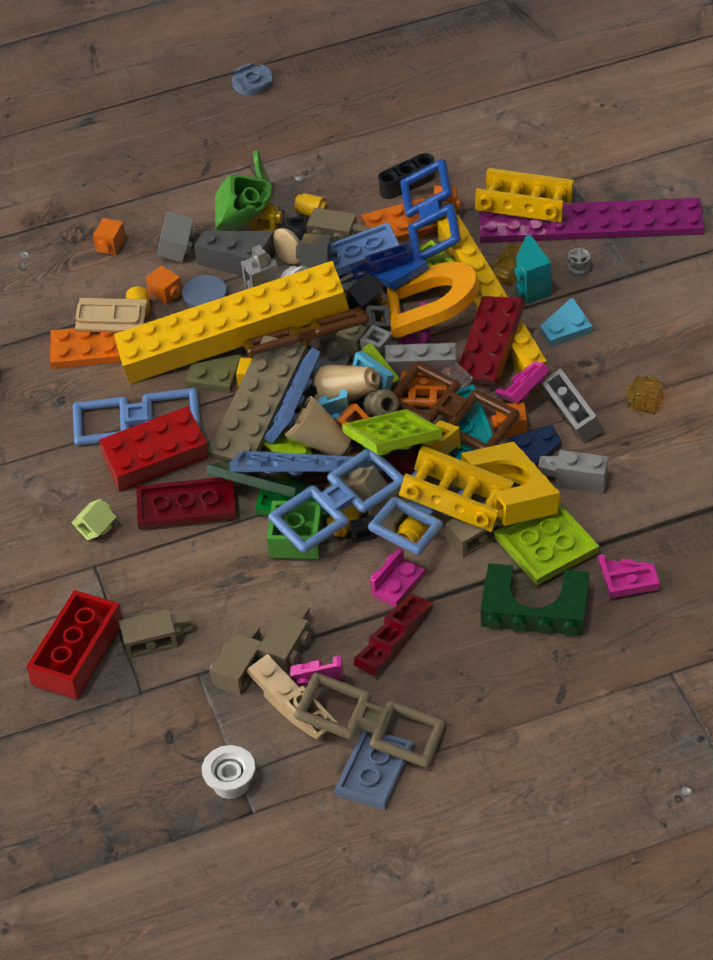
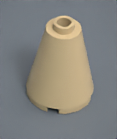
M327 364L319 367L313 377V387L316 386L318 393L315 394L317 400L324 396L332 399L340 396L341 390H347L349 404L375 391L380 383L378 372L373 367Z
M312 396L303 402L299 407L301 410L297 413L295 421L291 426L287 425L284 431L285 436L289 439L328 455H347L353 446L350 444L352 439L343 433L341 426L317 399Z

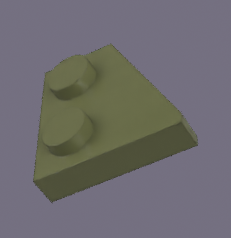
M241 355L191 364L185 379L186 388L231 393L236 380V372Z

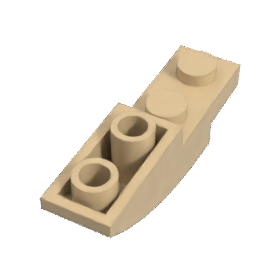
M268 654L248 668L247 674L264 691V697L291 723L316 740L328 732L299 721L294 717V713L306 688L303 685L299 688ZM313 697L307 712L337 723Z

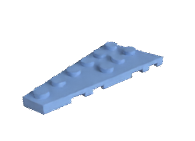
M239 451L230 461V472H264L268 474L288 472L291 475H302L305 471L329 472L334 471L355 456ZM371 458L353 469L374 466L377 471H382Z

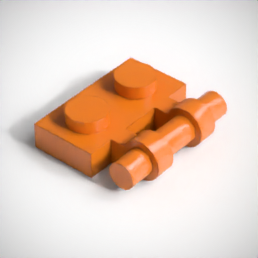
M401 371V379L407 372ZM419 372L402 393V395H408V397H399V400L415 408L429 407V410H431L440 399L437 397L442 396L448 386ZM416 395L429 396V398H416Z

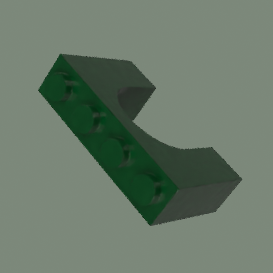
M488 563L480 610L481 627L584 636L590 572L564 570L562 590L559 597L547 606L535 608L520 604L512 596L514 583L513 565Z

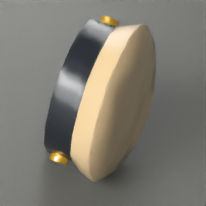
M286 225L275 230L273 242L278 257L287 264L295 265L300 262V259H296V245H298L299 240H302L303 235L292 225Z

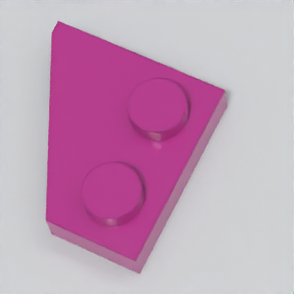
M534 361L523 371L511 378L514 383L506 390L499 387L494 392L501 399L514 403L522 402L528 397L529 391L546 378L545 374L550 369L545 363Z
M598 555V563L610 599L660 590V582L654 564L634 562L624 558L619 562L606 559V555Z
M341 656L333 657L332 664L321 665V661L317 660L307 664L291 666L290 676L298 687L303 685L306 688L314 673H320L345 683Z

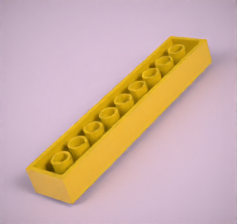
M330 261L115 333L114 337L122 366L129 383L132 384L242 347L246 339L292 326L299 328L310 324L313 320L347 311L349 307L334 263Z

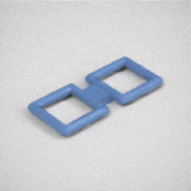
M196 388L147 393L142 397L143 402L129 404L128 398L124 396L76 402L73 404L74 443L77 446L100 443L99 439L118 433L110 432L83 436L82 411L119 406L121 431L152 420V402L189 398L190 410L201 429L198 390Z
M367 448L328 474L327 479L332 484L331 487L321 492L316 486H310L272 511L268 518L300 552L306 553L348 524L349 520L341 512L342 510L353 504L360 512H367L401 488L404 476L382 455H377ZM371 458L394 481L363 501L340 478ZM313 497L336 521L304 541L281 517Z
M415 470L411 476L415 477L418 471ZM459 488L461 490L457 494L462 495L464 489ZM392 497L369 523L368 529L409 552L420 555L443 527V522L434 517V513L438 512L446 517L451 516L412 500L407 503L397 497ZM395 508L430 526L417 543L382 526Z

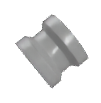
M575 248L569 252L568 271L571 275L581 277L590 272L591 255L588 250Z

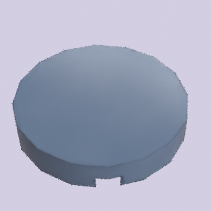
M252 63L242 65L233 73L231 79L232 86L240 94H261L271 87L273 83L272 72L262 64L260 66H255Z
M212 275L194 277L186 282L182 289L183 301L189 308L227 296V287L224 281Z

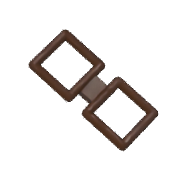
M361 307L313 320L310 326L296 329L292 326L264 334L278 338L276 340L260 344L264 336L260 335L246 339L243 345L247 354L254 356L366 324L369 322L370 317Z
M415 362L392 391L399 398L420 372L448 386L447 390L428 414L399 400V411L408 409L431 423L440 414L450 419L449 424L458 426L476 401H479L507 415L487 443L460 431L461 442L476 450L498 445L520 415L517 409L478 390H473L467 399L456 394L461 387V383L458 380L421 362Z

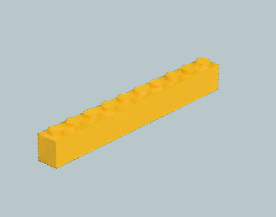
M457 214L461 241L444 251L454 262L465 263L474 269L480 283L479 292L474 299L477 307L479 308L482 296L508 297ZM448 217L438 220V240L442 242L450 238L451 233ZM520 319L508 354V359L517 374L534 361L545 363L547 366L545 357L522 319Z

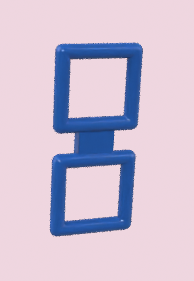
M440 159L402 179L400 186L405 215L413 217L419 213L420 216L419 220L408 226L412 255L425 261L458 244L461 241L455 206L448 204L442 207L441 201L452 195L446 161ZM439 170L443 191L413 206L409 185ZM447 215L451 237L421 252L417 231Z

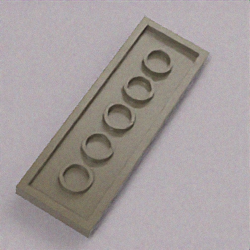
M264 335L260 344L278 338ZM296 343L254 355L209 447L208 454L210 457L226 461L232 460L239 451H261L265 442L264 438L272 428V421L283 404L282 401L292 386L291 383L308 352L306 345Z

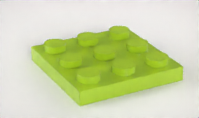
M408 409L342 424L345 435L377 455H386L395 449H410L412 445L431 444L433 440L442 438L441 428Z
M560 503L558 505V514L506 525L494 531V538L536 586L599 553V545Z

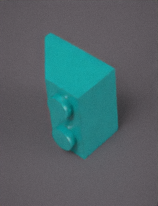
M528 235L525 237L516 256V268H514L517 282L514 286L518 297H522L526 304L551 296V262L532 236Z

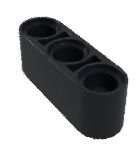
M422 153L382 171L378 175L380 196L384 199H393L402 195L400 181L434 163L433 155ZM435 172L409 185L410 191L432 181L435 178Z

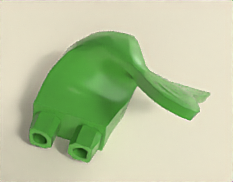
M258 150L253 151L257 178L245 175H231L226 178L215 195V231H236L239 227L258 217L269 207L272 201L273 187Z

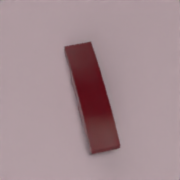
M411 593L385 616L384 625L370 636L369 645L354 657L353 665L376 676L415 633L432 609L433 603Z

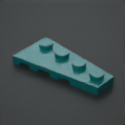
M474 384L459 389L456 394L467 399L470 393L476 389ZM476 401L458 427H460V431L487 443L493 434L481 402ZM461 442L460 449H453L454 458L461 460V453L476 449Z

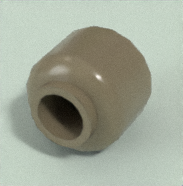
M387 389L370 392L364 400V410L369 417L395 412L399 408L397 396Z

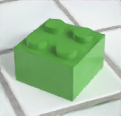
M272 501L271 512L287 501ZM305 501L281 517L304 541L323 529L322 506L318 502ZM269 520L267 533L269 558L319 559L321 543L308 552L302 553Z

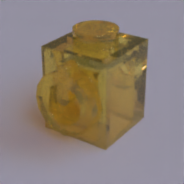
M636 375L633 383L628 384L625 397L628 398V408L655 415L663 400L664 382H660L653 376L641 377Z

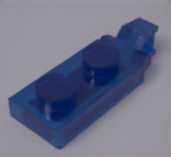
M404 243L366 255L365 259L351 263L350 268L354 279H359L367 273L383 272L395 265H405L409 261L414 260L409 244Z

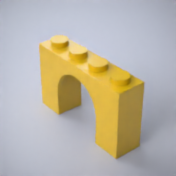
M514 441L461 453V461L521 485L495 492L494 509L499 510L497 518L504 526L558 514V505L561 501L559 490L550 483L548 478L542 474L535 463L525 455L524 451Z

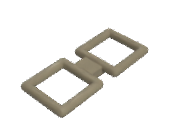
M314 673L311 676L294 713V717L297 720L347 739L354 738L358 728L373 733L370 740L372 748L425 768L430 766L446 726V722L443 719L392 700L387 701L385 707L382 708L369 703L371 694L368 691L320 673ZM319 685L359 699L347 727L307 712ZM393 713L433 727L423 755L382 740Z

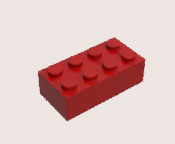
M188 406L99 439L101 455L119 492L208 458L207 442Z
M73 590L26 666L31 685L78 699L120 629L119 620H123L120 604Z

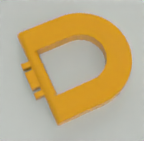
M445 262L429 266L427 271L395 290L387 287L388 299L382 300L380 305L389 306L392 336L399 338L456 316L476 298L480 283L471 266L461 262ZM442 285L452 286L451 290L442 298L401 313L400 299Z

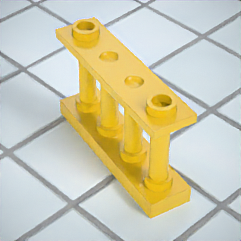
M488 168L486 171V188L476 189L475 210L562 222L563 203H571L573 200L574 180Z
M422 445L414 470L418 472L415 477L405 474L399 496L492 532L499 510L494 509L495 492L512 488L514 481ZM429 475L441 480V482L437 486L424 480ZM450 484L464 489L462 495L447 490ZM473 493L487 498L485 504L472 500Z

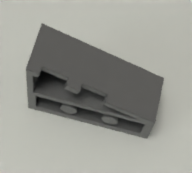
M203 231L194 245L197 265L243 276L241 262L252 258L253 247L261 245L262 249L272 258L276 251L273 242L274 231Z

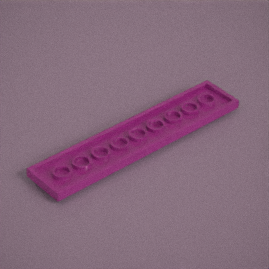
M700 198L563 203L562 222L479 211L480 243L524 242L525 237L531 235L535 241L704 235Z

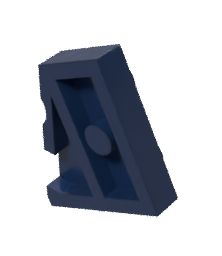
M553 425L508 438V443L514 441L535 465L539 463L541 456H550L562 447V441Z

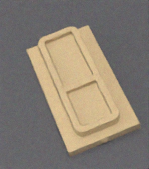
M80 298L75 317V331L121 332L142 325L146 318L147 299Z

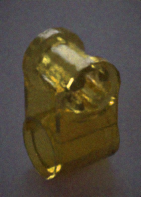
M517 243L508 245L490 265L496 278L503 281L507 286H511L516 280L514 273L516 256L522 246Z

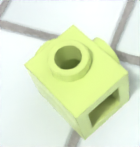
M98 499L89 503L71 523L86 540H90L107 533L112 527L110 523L116 516L106 502Z

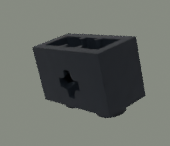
M367 273L347 289L346 300L349 310L361 307L365 311L366 305L378 306L380 304L383 285L377 277H372Z

